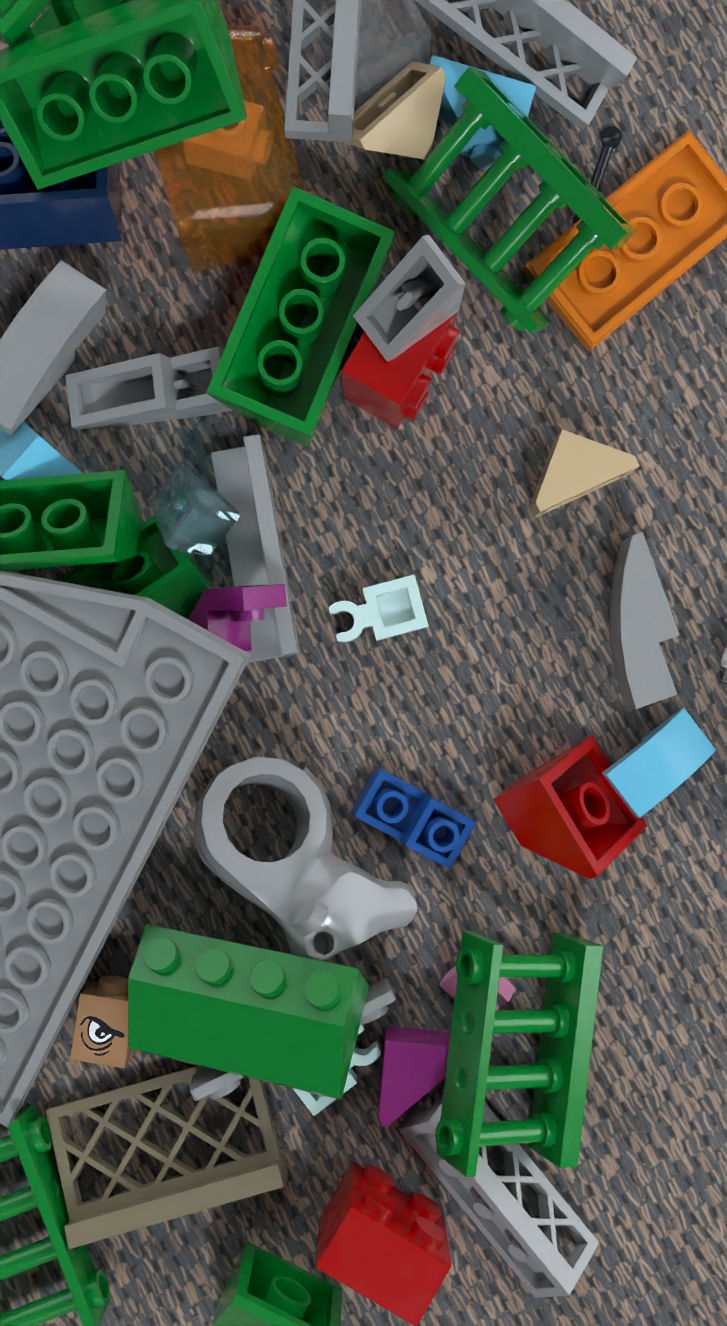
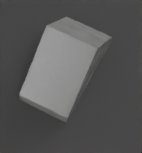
M422 236L353 317L388 362L395 359L459 312L466 283L431 236Z

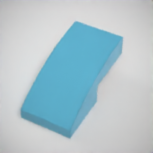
M684 708L678 710L640 739L642 743L602 772L629 810L638 818L642 817L680 786L716 751Z

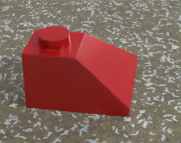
M593 735L518 778L493 799L522 847L588 879L598 877L647 827L642 817L638 818L633 815L602 774L611 764Z

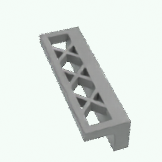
M293 0L284 128L285 138L352 143L362 0H336V4L321 17L306 0ZM305 18L311 23L306 30H304ZM333 23H334V32H333V31L331 30V28H330V26H331ZM321 35L333 48L332 59L316 72L302 57V51ZM302 72L308 80L300 86ZM329 78L330 87L325 83ZM317 89L329 103V122L298 120L299 104Z
M415 0L516 80L537 86L535 94L582 129L589 126L608 89L628 76L637 59L635 55L567 0H464L455 3H449L446 0ZM493 7L503 15L507 36L493 38L484 31L479 10ZM535 41L546 51L549 69L535 71L526 64L522 43ZM577 74L593 87L583 107L568 97L564 76Z
M260 434L243 437L245 447L211 452L234 586L285 584L287 607L264 609L263 620L250 621L252 650L245 651L251 655L247 663L301 654L266 450Z
M443 1093L431 1109L410 1115L398 1130L535 1298L570 1296L599 1242L519 1144L497 1145L503 1152L505 1176H496L488 1166L486 1146L479 1147L476 1176L465 1177L436 1154L435 1133L441 1117ZM484 1103L482 1122L500 1121L487 1104ZM521 1184L530 1185L537 1194L540 1219L531 1218L523 1209ZM555 1226H563L577 1243L568 1261L558 1252Z

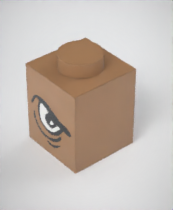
M102 976L99 978V982L93 981L80 993L70 1060L125 1068L136 1053V1050L128 1047V978Z

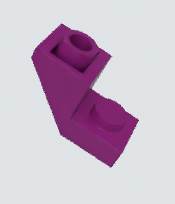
M285 584L205 589L188 620L243 651H251L250 621L263 620L264 609L287 607Z

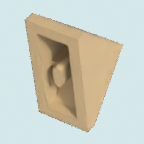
M411 61L354 112L352 143H344L365 150L426 160L432 150L446 80L442 67Z
M562 429L552 444L529 507L530 514L533 519L628 476L640 465L634 455Z

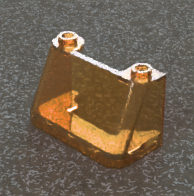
M226 25L231 38L246 108V120L155 150L174 221L194 275L263 256L292 186L317 197L314 187L304 190L291 140L285 138V118L271 72L279 69L277 53L271 34L261 36L258 25Z

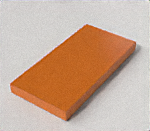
M690 130L606 198L637 232L621 249L610 250L606 245L600 250L594 247L546 299L548 304L588 352L727 238V177ZM581 219L524 266L522 271L531 282L539 276L579 232L576 226L580 223Z

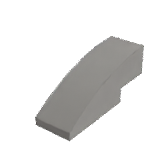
M62 260L59 261L37 287L0 339V429L9 435L15 432L70 368L75 360V349L105 314L106 289Z
M218 346L171 358L157 353L65 375L71 427L77 430L110 428L233 411L207 395V389L224 349Z
M643 532L632 535L621 542L613 574L610 600L611 649L615 675L626 709H638L678 695L659 642L679 636V632Z

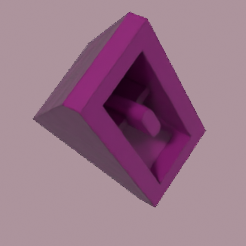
M384 1027L378 1095V1119L385 1128L445 1078L451 1032Z

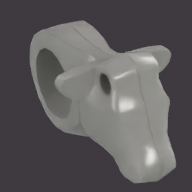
M254 757L224 767L211 778L195 806L192 831L198 854L203 863L223 882L277 922L278 926L274 933L284 942L286 941L292 955L327 961L335 954L361 944L378 933L405 927L413 920L417 912V904L414 891L406 883L377 879L359 867L332 854L333 828L330 802L322 784L306 766L301 770L284 759ZM248 784L266 785L281 793L290 803L297 821L296 839L289 853L283 859L272 863L254 861L239 853L229 841L223 824L224 804L231 791L235 788Z

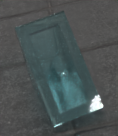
M184 461L179 463L151 500L165 545L178 552L210 555L242 515Z

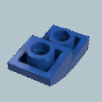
M375 766L351 810L354 817L400 840L405 846L449 869L453 866L476 824L468 816L378 766Z

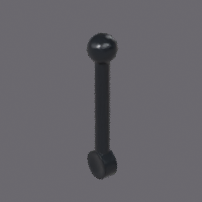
M615 126L607 127L601 133L600 140L603 148L591 180V184L598 191L612 151L621 143L622 133ZM577 215L573 218V225L580 220Z

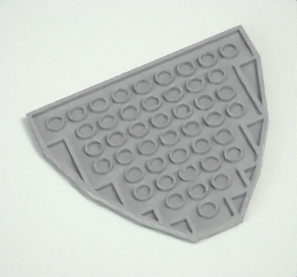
M0 570V1124L8 1127L7 1125L20 1111L251 655L150 598Z

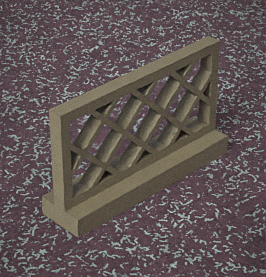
M198 1065L46 1109L70 1220L64 1226L69 1249L284 1187L290 1173L284 1153L281 1154L263 1081L248 1078L250 1089L241 1104L226 1095L214 1099L236 1113L222 1139L195 1123L210 1097L209 1095L199 1100L189 1119L163 1104L173 1084L186 1082L191 1085L192 1076L206 1068ZM162 1088L157 1099L146 1094V1092ZM134 1097L151 1108L138 1133L112 1119L122 1099ZM252 1097L254 1099L257 1114L247 1109V1106ZM111 1103L105 1114L94 1108ZM82 1112L99 1123L86 1148L68 1138L63 1116ZM157 1113L162 1114L184 1128L170 1154L144 1138ZM241 1117L261 1128L266 1149L245 1154L227 1143ZM106 1128L132 1143L118 1169L92 1153ZM190 1132L217 1148L206 1167L195 1170L176 1158ZM138 1147L164 1163L154 1182L143 1185L124 1173ZM222 1152L233 1158L216 1163ZM72 1154L80 1158L75 1167ZM88 1163L112 1178L102 1197L82 1202L77 1178L85 1164ZM170 1167L180 1173L165 1178ZM118 1183L128 1188L127 1190L113 1193Z

